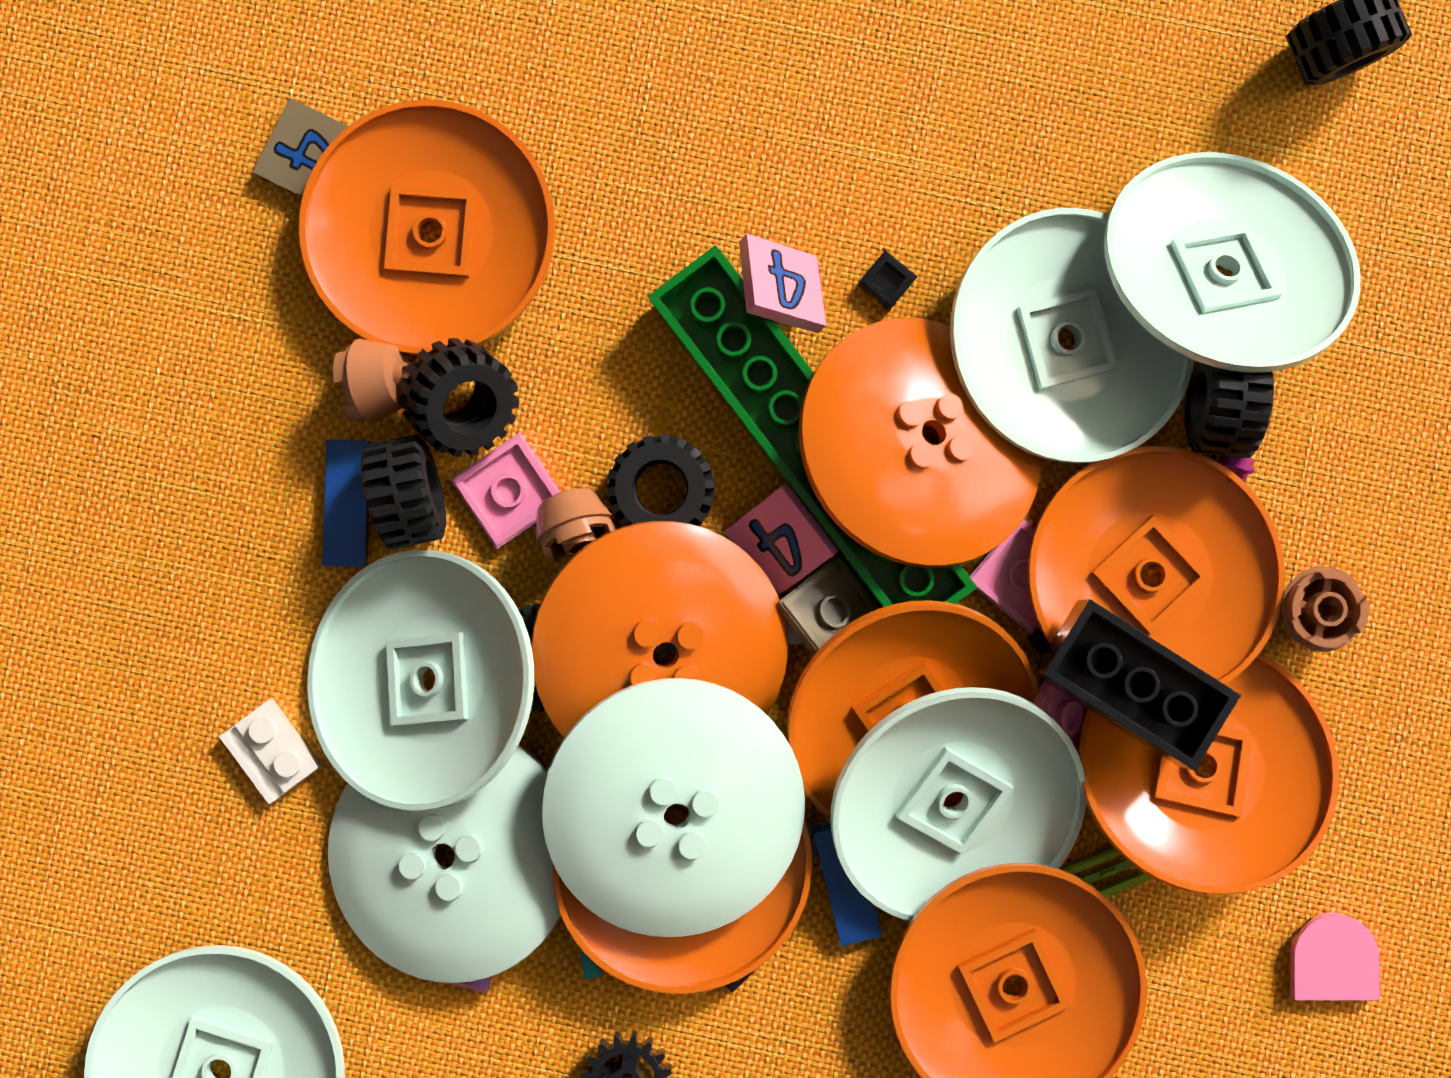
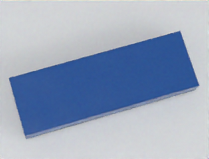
M327 439L322 566H368L369 510L362 483L361 460L365 446L372 444L371 441Z
M827 823L812 827L841 947L881 937L882 932L876 907L857 890L846 875L834 847L831 824Z

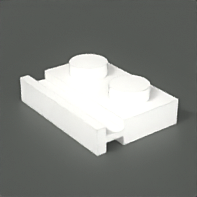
M273 699L267 700L236 723L234 727L219 736L268 804L275 802L283 794L322 767L321 763Z

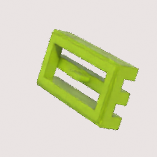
M1113 846L1062 865L1060 869L1074 875L1121 856V854ZM1122 859L1079 878L1091 884L1131 868L1134 865L1126 859ZM1140 870L1096 889L1105 897H1109L1153 878Z

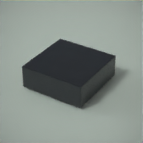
M885 250L859 281L858 286L890 311L918 276Z

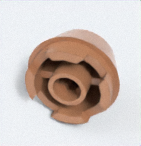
M356 339L351 345L346 346L345 351L335 354L333 381L334 384L342 383L348 403L341 405V407L353 421L366 420L370 423H378L403 408L400 405L399 396L406 393L400 388L401 378L408 379L410 374L405 370L409 364L405 354L398 350V346L366 339Z
M593 489L563 490L546 499L537 509L536 547L542 550L547 563L555 564L557 557L570 556L572 558L590 542L616 530L618 520Z
M1318 566L1304 570L1289 583L1283 595L1280 613L1287 631L1296 642L1310 650L1328 652L1346 646L1358 633L1363 631L1368 620L1369 604L1367 598H1364L1359 585L1350 575L1334 567Z

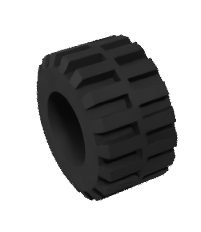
M1337 0L1296 24L1286 35V39L1305 85H1321L1347 76L1388 56L1402 47L1412 36V33L1398 0Z
M449 338L448 345L443 344L440 340L432 343L433 350L427 353L422 349L416 354L420 359L415 365L409 362L405 369L410 374L408 379L401 378L400 388L406 394L399 396L400 405L406 410L403 412L406 420L430 445L443 454L448 451L452 456L461 457L463 451H465L469 456L479 454L480 447L489 450L495 446L493 440L499 436L503 439L508 433L504 429L507 423L513 425L516 419L512 409L519 408V398L513 394L518 391L517 383L511 378L512 373L482 346H478L473 341L466 339L463 343L458 338ZM474 381V392L469 402L458 411L443 413L444 403L449 393L464 382Z
M1197 361L1190 378L1185 405V430L1191 450L1202 454L1246 459L1252 457L1263 441L1270 422L1274 398L1273 372L1249 373L1231 371Z
M415 434L366 445L361 460L363 489L372 523L384 545L389 550H395L442 539L446 528V510L442 487L431 451L421 436Z
M661 434V436L657 437L649 435L642 437L643 440L636 443L633 441L626 446L627 449L622 454H618L614 460L615 464L612 470H609V485L606 489L612 513L623 527L649 521H675L696 526L702 525L705 518L709 515L714 500V480L708 462H706L702 453L696 447H692L688 444V441L681 438L676 439L670 435ZM658 464H665L676 468L683 475L687 491L685 499L678 509L671 513L660 515L647 511L640 504L636 494V485L640 475L647 468Z

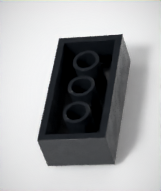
M1091 599L1077 600L1033 671V674L1172 763L1193 771L1197 769L1241 697V694Z

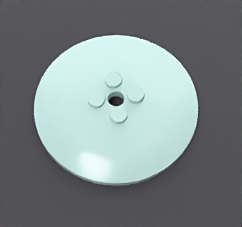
M1217 152L1190 153L1165 159L1143 170L1125 186L1118 196L1107 220L1104 235V255L1108 273L1120 299L1135 319L1154 337L1182 355L1198 362L1221 369L1249 373L1272 372L1295 367L1312 360L1328 349L1346 329L1356 310L1361 283L1359 261L1350 236L1332 209L1310 188L1291 175L1266 163L1248 157ZM1216 265H1220L1226 270H1231L1234 276L1229 277L1221 274L1216 269Z
M1055 208L1027 215L996 233L981 247L965 269L953 300L950 321V340L954 365L960 383L978 414L996 433L1012 445L1040 458L1064 463H1089L1113 458L1140 446L1165 425L1181 402L1189 384L1194 364L1193 359L1182 355L1154 337L1126 308L1112 284L1104 255V235L1109 215L1089 209ZM1061 328L1068 329L1074 335L1075 344L1072 350L1064 349L1059 344L1058 332Z
M409 550L394 553L373 562L354 575L342 587L325 611L318 626L310 653L307 692L311 719L319 743L332 766L350 786L365 797L391 808L407 811L443 808L463 801L483 789L499 774L515 752L524 734L533 702L534 661L532 647L523 618L506 590L494 577L473 562L457 555L432 550ZM429 668L435 674V684L430 691L423 684L424 673Z
M665 678L629 686L600 701L586 712L573 725L558 747L547 773L542 800V824L548 852L557 873L571 893L586 908L603 920L634 933L657 937H683L705 933L731 923L752 910L775 888L792 862L799 845L805 814L804 787L798 762L783 733L772 719L757 705L731 689L715 683L686 678ZM673 804H682L689 810L686 820L677 825L666 822L664 819L666 809Z
M968 687L939 691L920 697L896 709L879 721L861 739L846 760L838 777L831 804L830 824L837 856L846 875L865 898L883 911L907 921H911L920 908L947 884L978 869L1006 863H1033L1059 869L1077 840L1084 818L1086 801L1084 798L1083 781L1086 780L1083 766L1076 748L1061 726L1046 711L1020 696L991 688ZM953 792L963 793V798L959 804L950 807L943 805L945 798Z
M518 744L505 767L483 789L456 804L431 810L407 811L391 808L365 797L347 783L336 805L328 839L329 874L337 903L345 920L362 943L378 958L390 966L420 979L443 983L471 982L499 974L516 965L530 955L552 932L561 918L554 892L553 862L545 842L542 824V800L548 770L536 757ZM439 844H447L454 851L455 859L450 867H444L436 860L435 852Z
M206 945L184 949L156 960L131 977L113 995L103 1009L90 1037L85 1058L84 1078H216L211 1071L212 1061L216 1059L224 1060L229 1064L231 1068L230 1078H345V1062L338 1030L330 1012L315 990L298 973L280 961L254 950L227 945Z

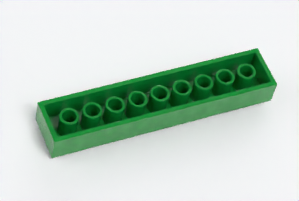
M714 245L647 296L652 309L785 483L788 482L839 549L838 553L881 608L897 603L926 600L957 604L978 588L960 564L940 568H923L897 563L871 552L849 537L824 510L807 478L799 445V416L802 400L814 372L775 321L747 313L743 279L717 245Z

